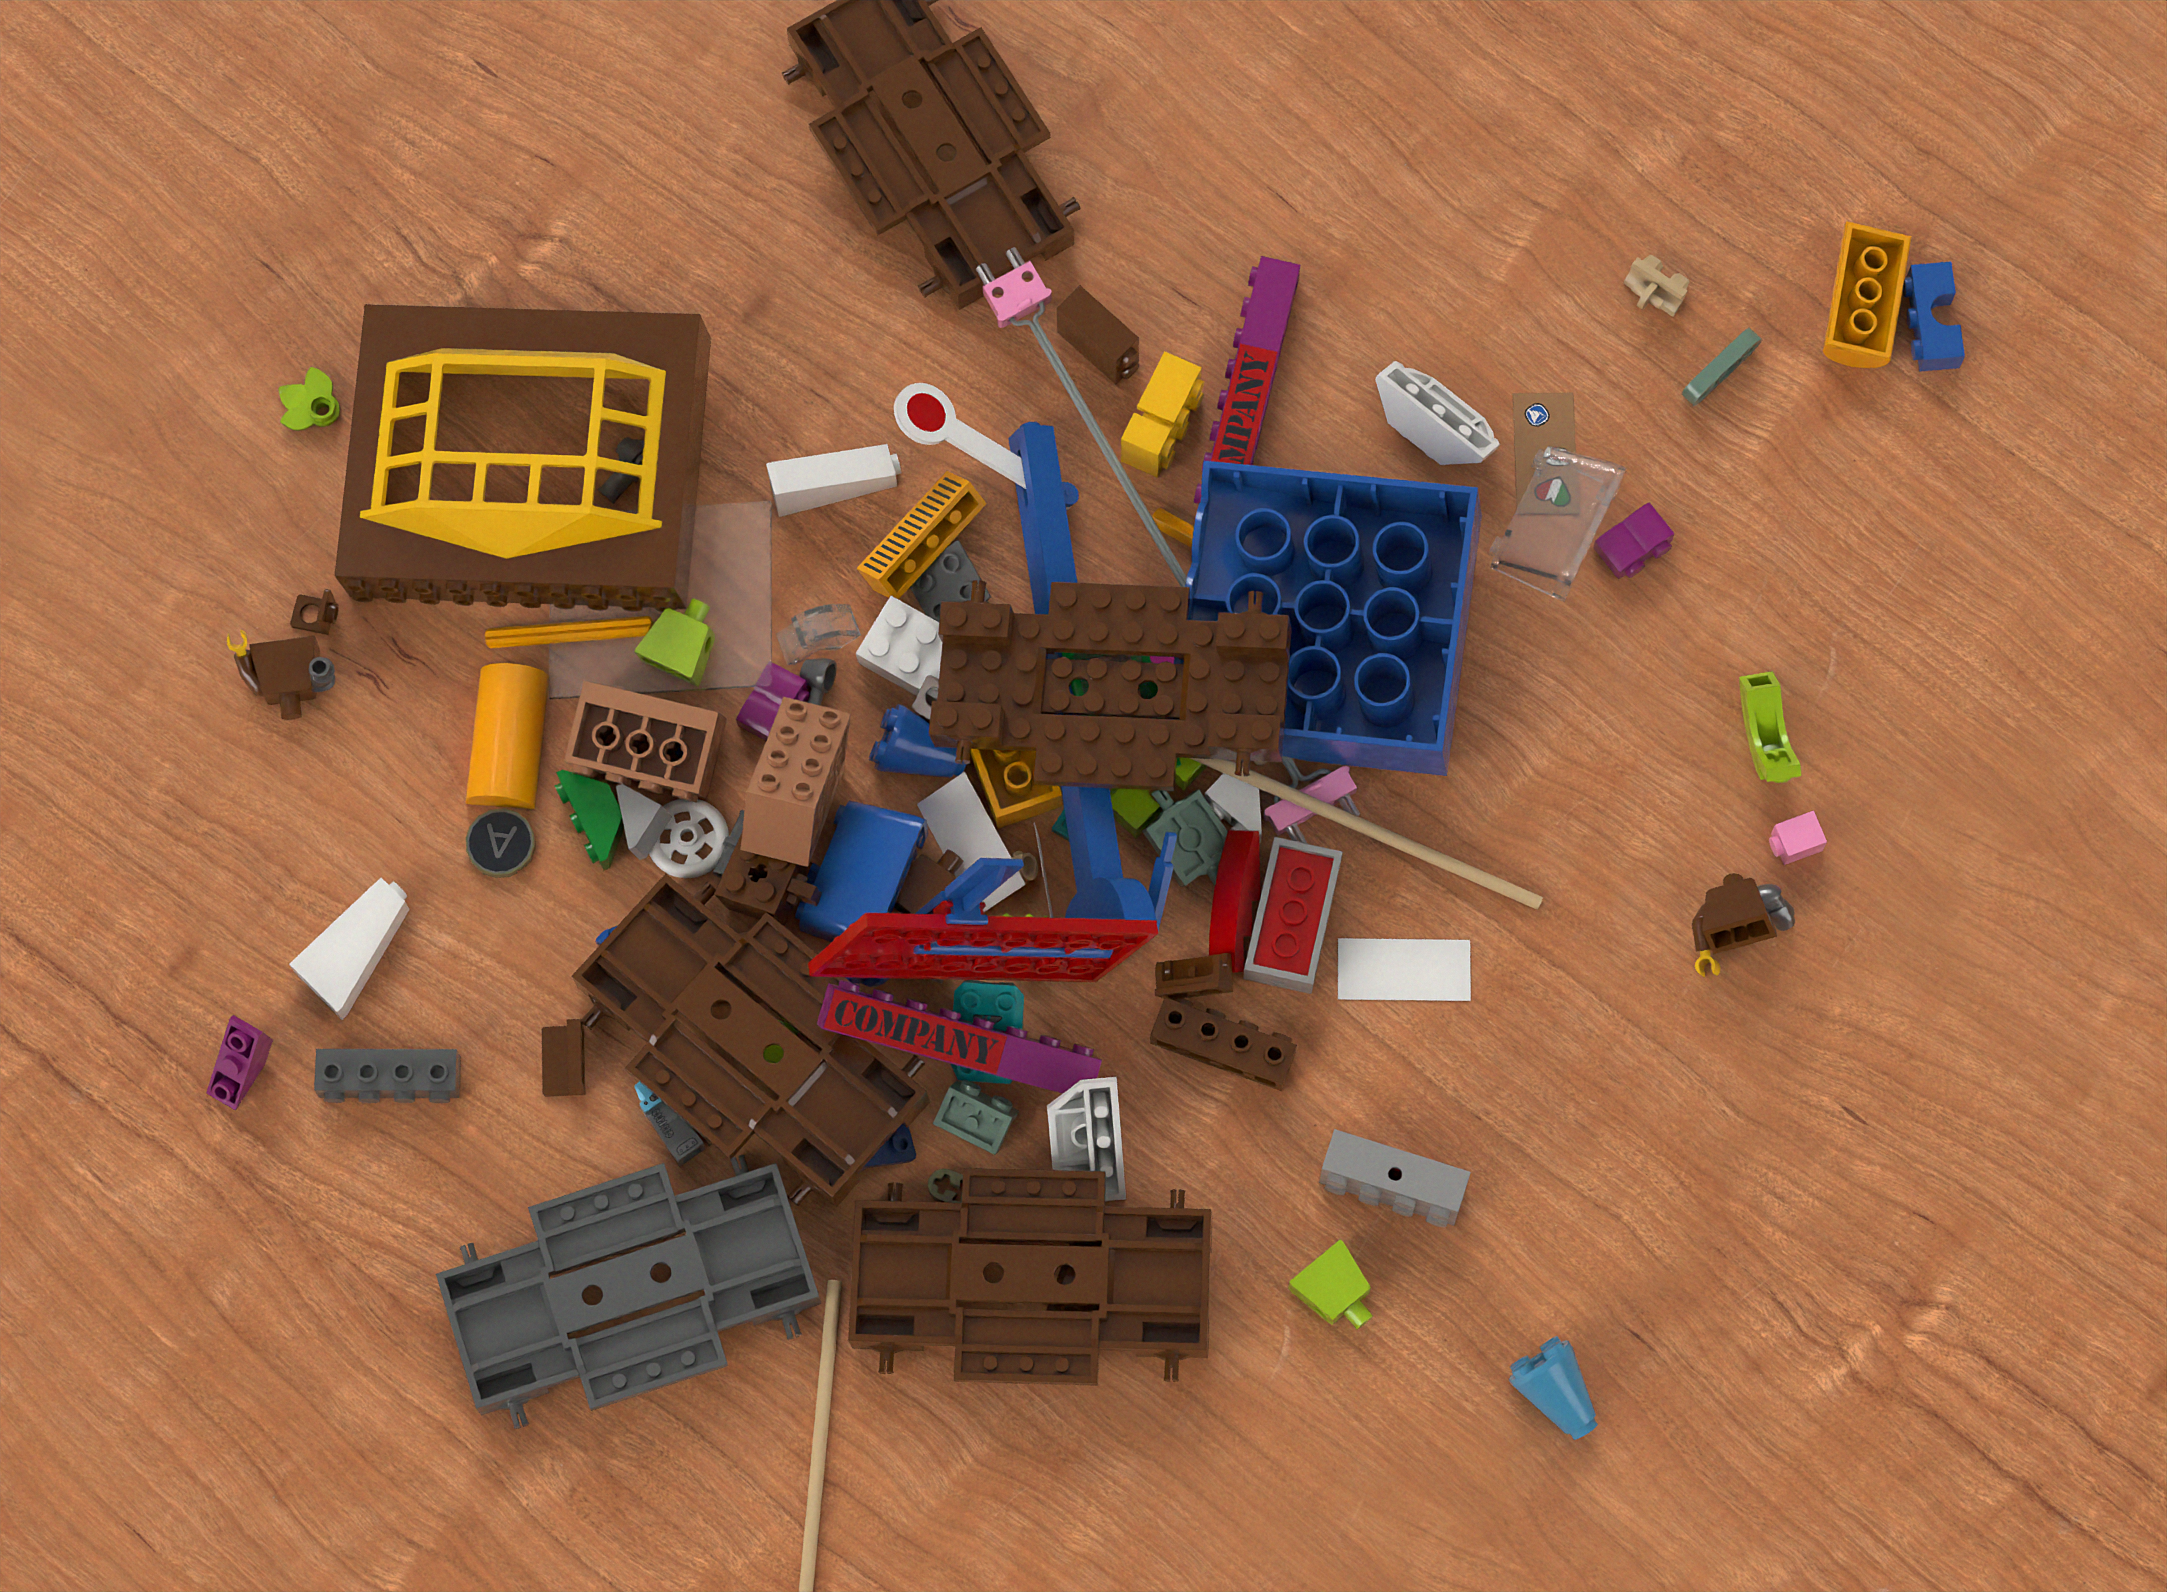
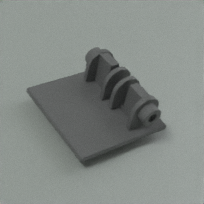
M957 540L934 560L910 588L924 613L939 622L941 601L964 602L971 600L972 581L977 580L979 584V580L982 579L960 541ZM985 588L984 601L988 602L992 597L987 588Z

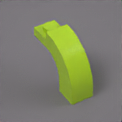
M1773 671L1739 677L1746 734L1752 759L1760 780L1766 779L1767 782L1782 783L1789 781L1791 778L1800 777V762L1791 748L1785 728L1781 685Z

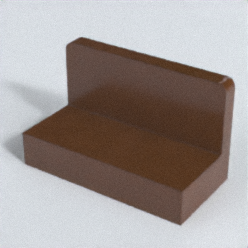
M567 1019V1026L542 1028V1092L545 1097L585 1095L584 1025L581 1019Z

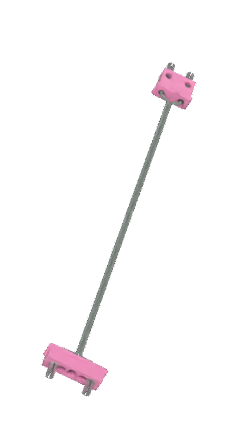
M1015 247L1011 248V251L1008 250L1006 252L1014 270L995 280L987 264H981L982 268L979 265L976 271L985 284L983 286V294L997 317L998 327L1004 328L1011 323L1015 326H1030L1179 585L1185 587L1186 575L1038 322V318L1045 311V305L1052 300L1051 289H1046L1031 261L1024 263ZM1030 278L1032 281L1025 282L1024 279ZM996 294L1002 295L1000 298H995L994 296ZM1040 308L1033 316V322L1030 320L1017 321ZM1282 756V762L1293 779V783L1289 787L1296 788L1298 779L1309 781L1325 773L1327 774L1326 776L1299 791L1331 805L1340 802L1344 811L1356 816L1360 815L1350 797L1356 793L1357 787L1349 775L1350 768L1348 766H1342L1333 772L1322 768L1308 776H1302L1293 759ZM1275 796V804L1266 808L1264 820L1270 822L1277 836L1287 831L1292 841L1299 842L1300 840L1301 843L1307 844L1297 825L1317 814L1287 800L1279 801L1280 797Z

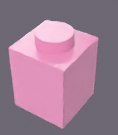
M1814 811L1776 824L1771 832L1772 837L1769 838L1774 855L1776 857L1780 856L1784 865L1823 851L1827 843Z

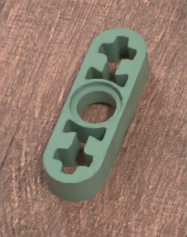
M1751 328L1744 330L1685 387L1682 395L1693 406L1698 405L1756 350L1762 339Z

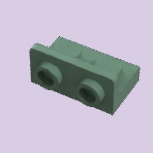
M957 1080L949 1087L933 1124L996 1155L1019 1110L1013 1108L1012 1102L1004 1097L997 1095L991 1097L981 1092V1087L971 1081L962 1080L961 1082Z

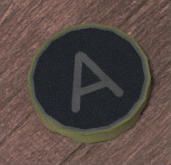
M505 808L489 810L479 815L470 825L466 836V852L471 862L480 872L494 878L511 877L517 874L518 871L531 862L536 849L535 835L528 821L518 812Z

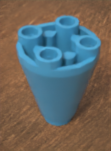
M1555 1336L1540 1346L1541 1353L1531 1359L1526 1355L1510 1366L1512 1375L1509 1381L1514 1388L1565 1434H1570L1574 1440H1577L1591 1432L1598 1425L1594 1419L1596 1414L1572 1345L1567 1340L1561 1342L1558 1336Z

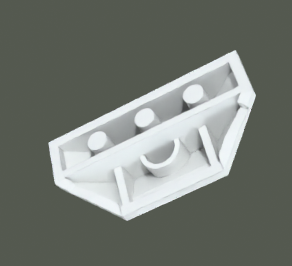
M1394 361L1377 375L1375 380L1388 424L1440 465L1481 463L1498 449L1500 443L1498 439L1494 438L1493 431L1486 419L1433 377L1415 369L1405 368L1403 364Z
M1107 1077L1080 1080L1047 1105L1052 1168L1054 1170L1105 1171V1201L1126 1199L1117 1078Z

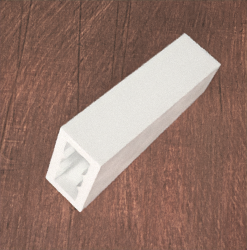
M887 444L766 464L779 517L897 487L896 475L901 474L897 454L890 455Z
M380 878L289 964L293 971L341 1020L348 1015L409 911L404 900L407 894L394 881L388 885Z

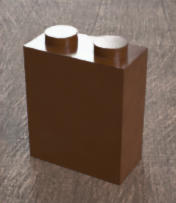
M1079 285L1057 307V333L1116 385L1122 378H1130L1139 367V337Z

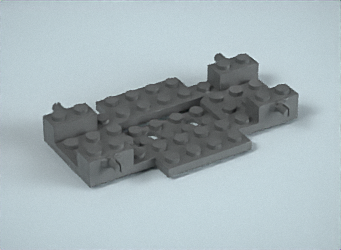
M739 1155L742 1169L739 1168L736 1157L730 1160L736 1175L735 1177L675 1196L665 1164L662 1163L528 1207L538 1241L478 1260L474 1243L467 1244L471 1257H469L467 1247L465 1245L461 1246L460 1250L465 1264L437 1273L436 1277L478 1412L484 1415L500 1409L509 1410L514 1429H520L521 1425L518 1414L522 1426L526 1427L529 1425L523 1408L524 1404L530 1399L548 1394V1388L577 1378H581L590 1410L593 1411L727 1367L728 1363L718 1332L751 1321L756 1326L771 1320H782L788 1340L794 1339L790 1325L793 1326L796 1338L801 1336L802 1333L800 1332L795 1315H798L804 1309L820 1305L821 1300L777 1164L775 1163L749 1172L745 1155ZM686 1232L684 1236L550 1279V1276ZM662 1263L668 1265L671 1269V1277L668 1281L657 1283L652 1280L651 1271L655 1265ZM589 1286H597L603 1291V1298L597 1305H587L583 1301V1292ZM701 1290L705 1292V1295L699 1297V1299L577 1339L569 1340L567 1335L579 1330H586L591 1326L606 1321L620 1319L625 1315L646 1308H654L658 1304L680 1297L690 1296L692 1293Z

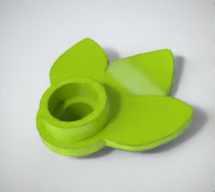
M309 368L305 377V385H284L278 389L281 401L286 409H288L280 422L289 429L300 431L313 425L326 427L333 424L340 415L339 403L332 396L333 383L324 372L317 368ZM322 407L329 408V412L326 415H319L318 410Z

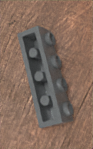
M316 1049L314 1091L319 1098H323V1101L328 1103H343L345 1098H359V1102L378 1103L380 1098H394V1102L413 1103L415 1098H429V1102L449 1103L450 1098H459L461 1056L457 1049Z

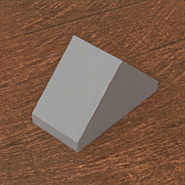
M623 784L618 785L616 789L628 848L639 860L645 859L672 816L662 805Z

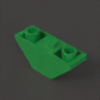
M563 769L556 772L560 783L554 786L562 803L570 802L575 812L569 815L577 833L579 834L584 831L589 840V843L585 844L584 847L591 862L594 864L599 861L603 871L609 869L624 831L621 809L609 784Z

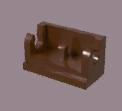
M1230 953L1156 963L1155 996L1173 1000L1175 996L1190 998L1233 992L1232 957Z

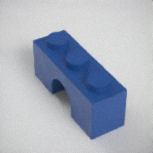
M1951 261L1911 265L1904 279L1903 295L1904 297H1909L1911 308L1907 309V325L1909 329L1914 330L1915 340L1911 341V354L1913 361L1918 360L1919 372L1960 368L1965 357L1961 325L1940 324L1934 319L1931 312L1935 307L1951 305L1956 294Z

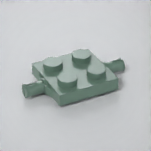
M1200 790L1193 791L1177 802L1172 800L1167 791H1153L1151 795L1160 805L1162 811L1156 820L1142 829V832L1159 856L1165 833L1175 832L1177 834L1171 863L1173 864L1172 875L1180 887L1186 886L1196 877L1207 874L1215 886L1218 865L1228 831Z

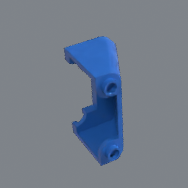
M850 800L846 806L840 805L834 818V824L837 825V828L813 884L822 892L817 906L803 902L799 903L795 918L800 920V931L833 942L835 937L841 935L849 928L850 924L857 921L865 913H892L913 860H916L918 855L917 848H923L928 836L926 819Z

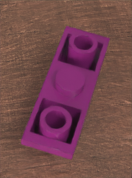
M232 1015L229 1019L206 1093L236 1111L265 1066L273 1039L247 1022Z

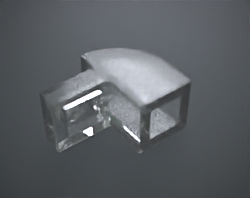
M847 604L822 605L801 612L791 618L792 624L776 633L787 665H796L819 650L837 651L861 636L852 609Z

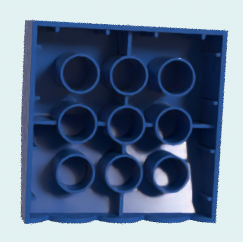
M1204 461L1201 502L1197 509L1193 530L1192 563L1185 587L1190 588L1188 620L1218 621V612L1242 613L1248 611V593L1250 591L1255 592V604L1256 591L1263 593L1262 612L1269 615L1289 616L1292 633L1282 756L1311 762L1447 776L1482 519L1478 487ZM1174 657V664H1184V660Z

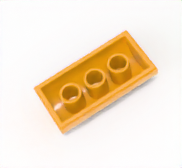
M1846 221L1823 345V353L1827 358L1839 364L1856 368H1878L1887 365L1891 361L1912 236Z
M512 663L488 664L480 669L466 804L535 809L549 686V675L546 672L531 666Z

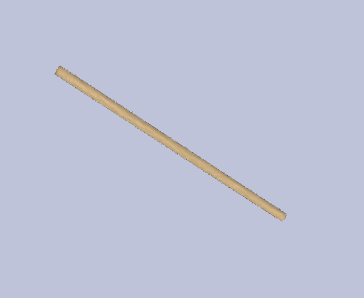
M1190 758L1538 910L1542 902V896L1249 769L1250 775L1244 777L1242 766V776H1237L1234 774L1236 763L1230 760Z
M828 1280L799 1592H813L842 1285V1282L837 1280Z

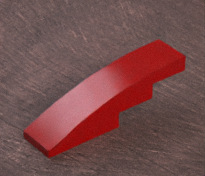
M1228 830L1218 866L1212 900L1209 956L1230 953L1232 957V973L1244 972L1243 937L1252 936V901H1258L1261 898L1259 831Z

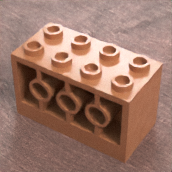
M584 680L564 762L572 766V772L588 778L597 779L598 773L606 775L605 780H609L614 784H623L630 787L631 781L638 782L639 788H642L644 791L664 795V791L667 789L673 791L672 796H676L678 799L697 803L698 797L708 798L727 718L719 712ZM613 732L616 735V739L608 746V743L605 742L606 738ZM647 740L650 744L649 749L645 750L642 754L639 746ZM680 747L681 751H683V756L675 762L672 755Z
M783 697L746 792L741 850L809 866L844 772L851 713Z

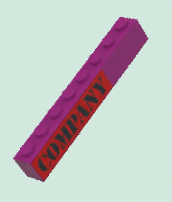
M1261 256L1259 266H1252L1248 286L1253 287L1251 298L1244 297L1240 316L1245 317L1243 329L1237 328L1235 332L1233 347L1238 348L1236 358H1229L1225 378L1230 379L1228 390L1221 389L1217 409L1222 410L1220 422L1213 421L1209 440L1215 442L1212 453H1205L1203 463L1204 461L1253 465L1299 281L1300 264ZM1201 483L1197 484L1194 496V503L1196 504L1201 502Z
M843 980L839 981L838 986L828 983L817 1021L819 1027L828 1031L1059 1093H1064L1080 1080L1096 1079L1102 1063L1100 1058L1093 1055L1094 1049L1074 1043L1073 1049L1060 1046L1061 1040L1054 1037L1041 1035L1039 1040L1026 1037L1028 1031L1013 1026H1007L1006 1031L993 1028L995 1022L975 1016L973 1022L960 1019V1012L942 1007L939 1013L926 1010L928 1004L907 998L906 1004L893 1001V994L873 989V993L870 995L859 992V985Z

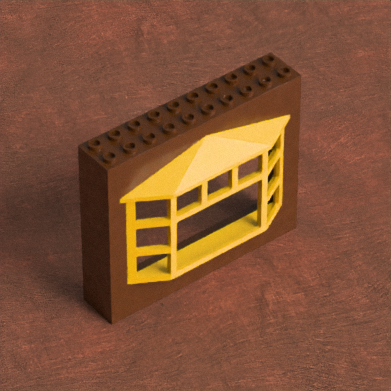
M365 304L334 575L353 600L359 602H371L373 598H385L386 601L391 603H405L406 599H413L430 605L439 604L441 600L453 601V603L462 606H470L474 602H486L494 607H505L507 603H520L521 606L527 608H539L541 604H554L555 607L560 609H573L575 605H583L599 611L607 610L609 606L622 607L623 610L631 612L642 611V608H656L659 612H664L667 608L675 611L676 609H686L711 337L701 315ZM401 372L431 373L429 400L427 402L396 408L399 375ZM443 373L594 378L586 455L435 451ZM606 378L648 379L650 385L647 416L604 408ZM427 414L423 450L391 457L394 422L400 419ZM603 420L645 429L642 465L598 456L601 422ZM422 463L418 498L413 501L385 505L389 470ZM434 464H475L473 499L471 501L430 500ZM488 466H530L527 502H484ZM543 467L585 468L582 503L580 505L539 504ZM598 469L640 478L637 514L593 505L596 472Z

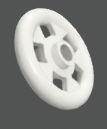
M677 799L665 804L663 808L672 816L664 829L672 830L670 834L671 843H660V837L658 838L649 853L653 862L667 874L678 878H696L712 871L717 866L725 848V845H723L724 839L729 837L728 826L722 814L714 806L700 799L697 800V803ZM681 812H689L691 820L682 821L677 824L674 815ZM706 818L714 828L708 834H704L702 827L698 824ZM691 832L694 837L690 842H684L681 840L683 833ZM706 843L712 848V851L703 860L696 853ZM674 851L682 855H688L685 864H679L671 860Z

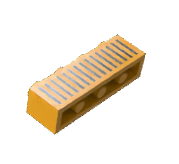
M946 471L856 569L874 591L888 598L893 596L899 599L987 503L970 481Z

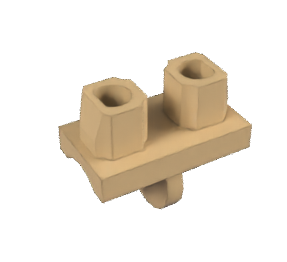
M1649 255L1644 260L1637 257L1632 263L1631 270L1623 284L1641 297L1637 303V307L1641 310L1645 309L1650 303L1673 317L1678 312L1688 292L1686 289L1689 279L1680 273H1674L1671 278H1668L1661 273L1663 268L1661 261L1653 255Z

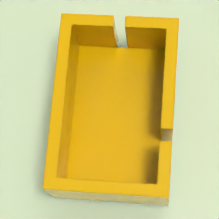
M1164 351L1137 405V409L1143 411L1144 414L1141 416L1133 413L1121 438V462L1157 478L1162 468L1168 470L1176 451L1173 450L1177 439L1182 441L1189 428L1190 422L1187 420L1190 411L1196 412L1204 396V393L1201 391L1205 381L1200 380L1202 367Z

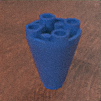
M898 704L895 709L887 708L880 728L885 729L882 740L879 742L875 741L869 756V761L875 762V769L883 772L951 778L953 775L959 776L962 774L966 767L963 761L962 764L955 762L957 748L934 746L929 736V722L903 705Z

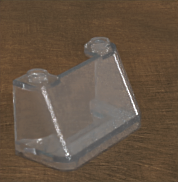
M1548 445L1545 451L1542 449L1538 450L1531 465L1536 471L1503 538L1496 536L1488 555L1494 557L1490 568L1565 602L1572 588L1571 584L1581 568L1582 562L1605 514L1621 487L1627 468L1611 461Z

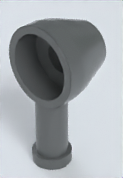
M827 658L806 659L804 661L800 677L805 679L807 685L812 688L807 703L821 705L824 693H828L834 683L837 671L836 661Z

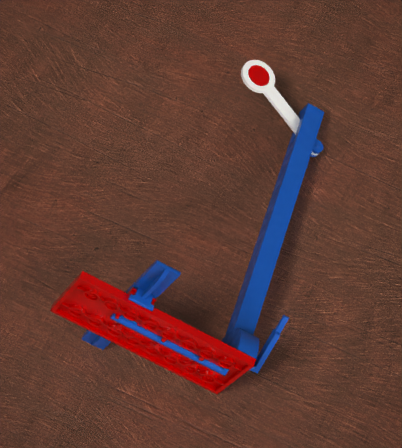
M914 383L905 387L898 394L894 403L896 422L905 435L925 445H934L945 440L1015 482L1035 614L1048 615L1051 582L1078 583L1067 511L1078 501L1079 492L1073 484L1062 482L1054 427L1040 425L1038 422L1022 424L1008 438L1009 451L956 419L951 401L938 388L925 383ZM1055 652V654H1048V659H1057L1062 657V653ZM1070 684L1069 691H1070L1071 694H1073V691H1072V688H1071V684ZM1061 786L1077 894L1069 903L1065 918L984 915L983 909L986 907V904L982 901L1018 872L1024 864L1022 859L979 858L945 888V891L937 894L915 914L865 913L808 963L810 977H845L851 983L863 984L868 987L880 986L890 978L1097 982L1159 934L1158 931L1173 872L1171 860L1177 834L1175 832L1165 833L1160 857H1156L1147 892L1144 885L1137 879L1123 878L1110 789Z

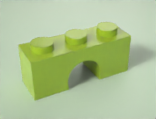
M1180 758L1182 765L1176 768L1175 783L1184 791L1208 766L1190 758ZM1116 788L1110 790L1114 819L1137 839L1143 833L1142 829L1157 819L1160 814V805L1149 795L1148 790Z

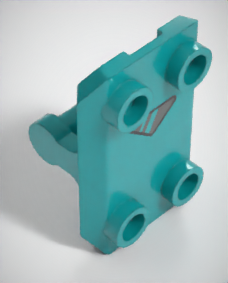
M966 980L954 991L953 1010L961 1013L960 1019L973 1022L975 1016L995 1022L993 1028L1006 1031L1007 1026L1023 1029L1024 995L1014 983ZM951 1064L959 1081L968 1080L1011 1084L1013 1081Z

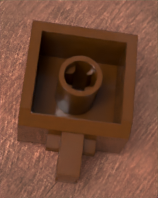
M741 833L714 893L727 909L759 920L767 912L781 925L785 926L793 906H796L798 901L814 906L818 905L822 892L816 886L807 883V875L813 864L811 861L807 867L741 850Z

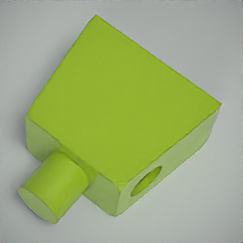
M692 598L684 614L671 608L665 609L634 652L642 662L699 687L715 641L714 632L708 625L703 623L710 607L702 601Z
M1341 1239L1289 1281L1288 1289L1331 1325L1345 1315L1358 1330L1373 1317L1361 1302L1370 1293V1285Z

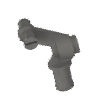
M630 437L624 438L616 448V453L619 454V461L642 465L644 440L631 439ZM614 472L597 490L615 504L616 500L633 482H638L639 477Z

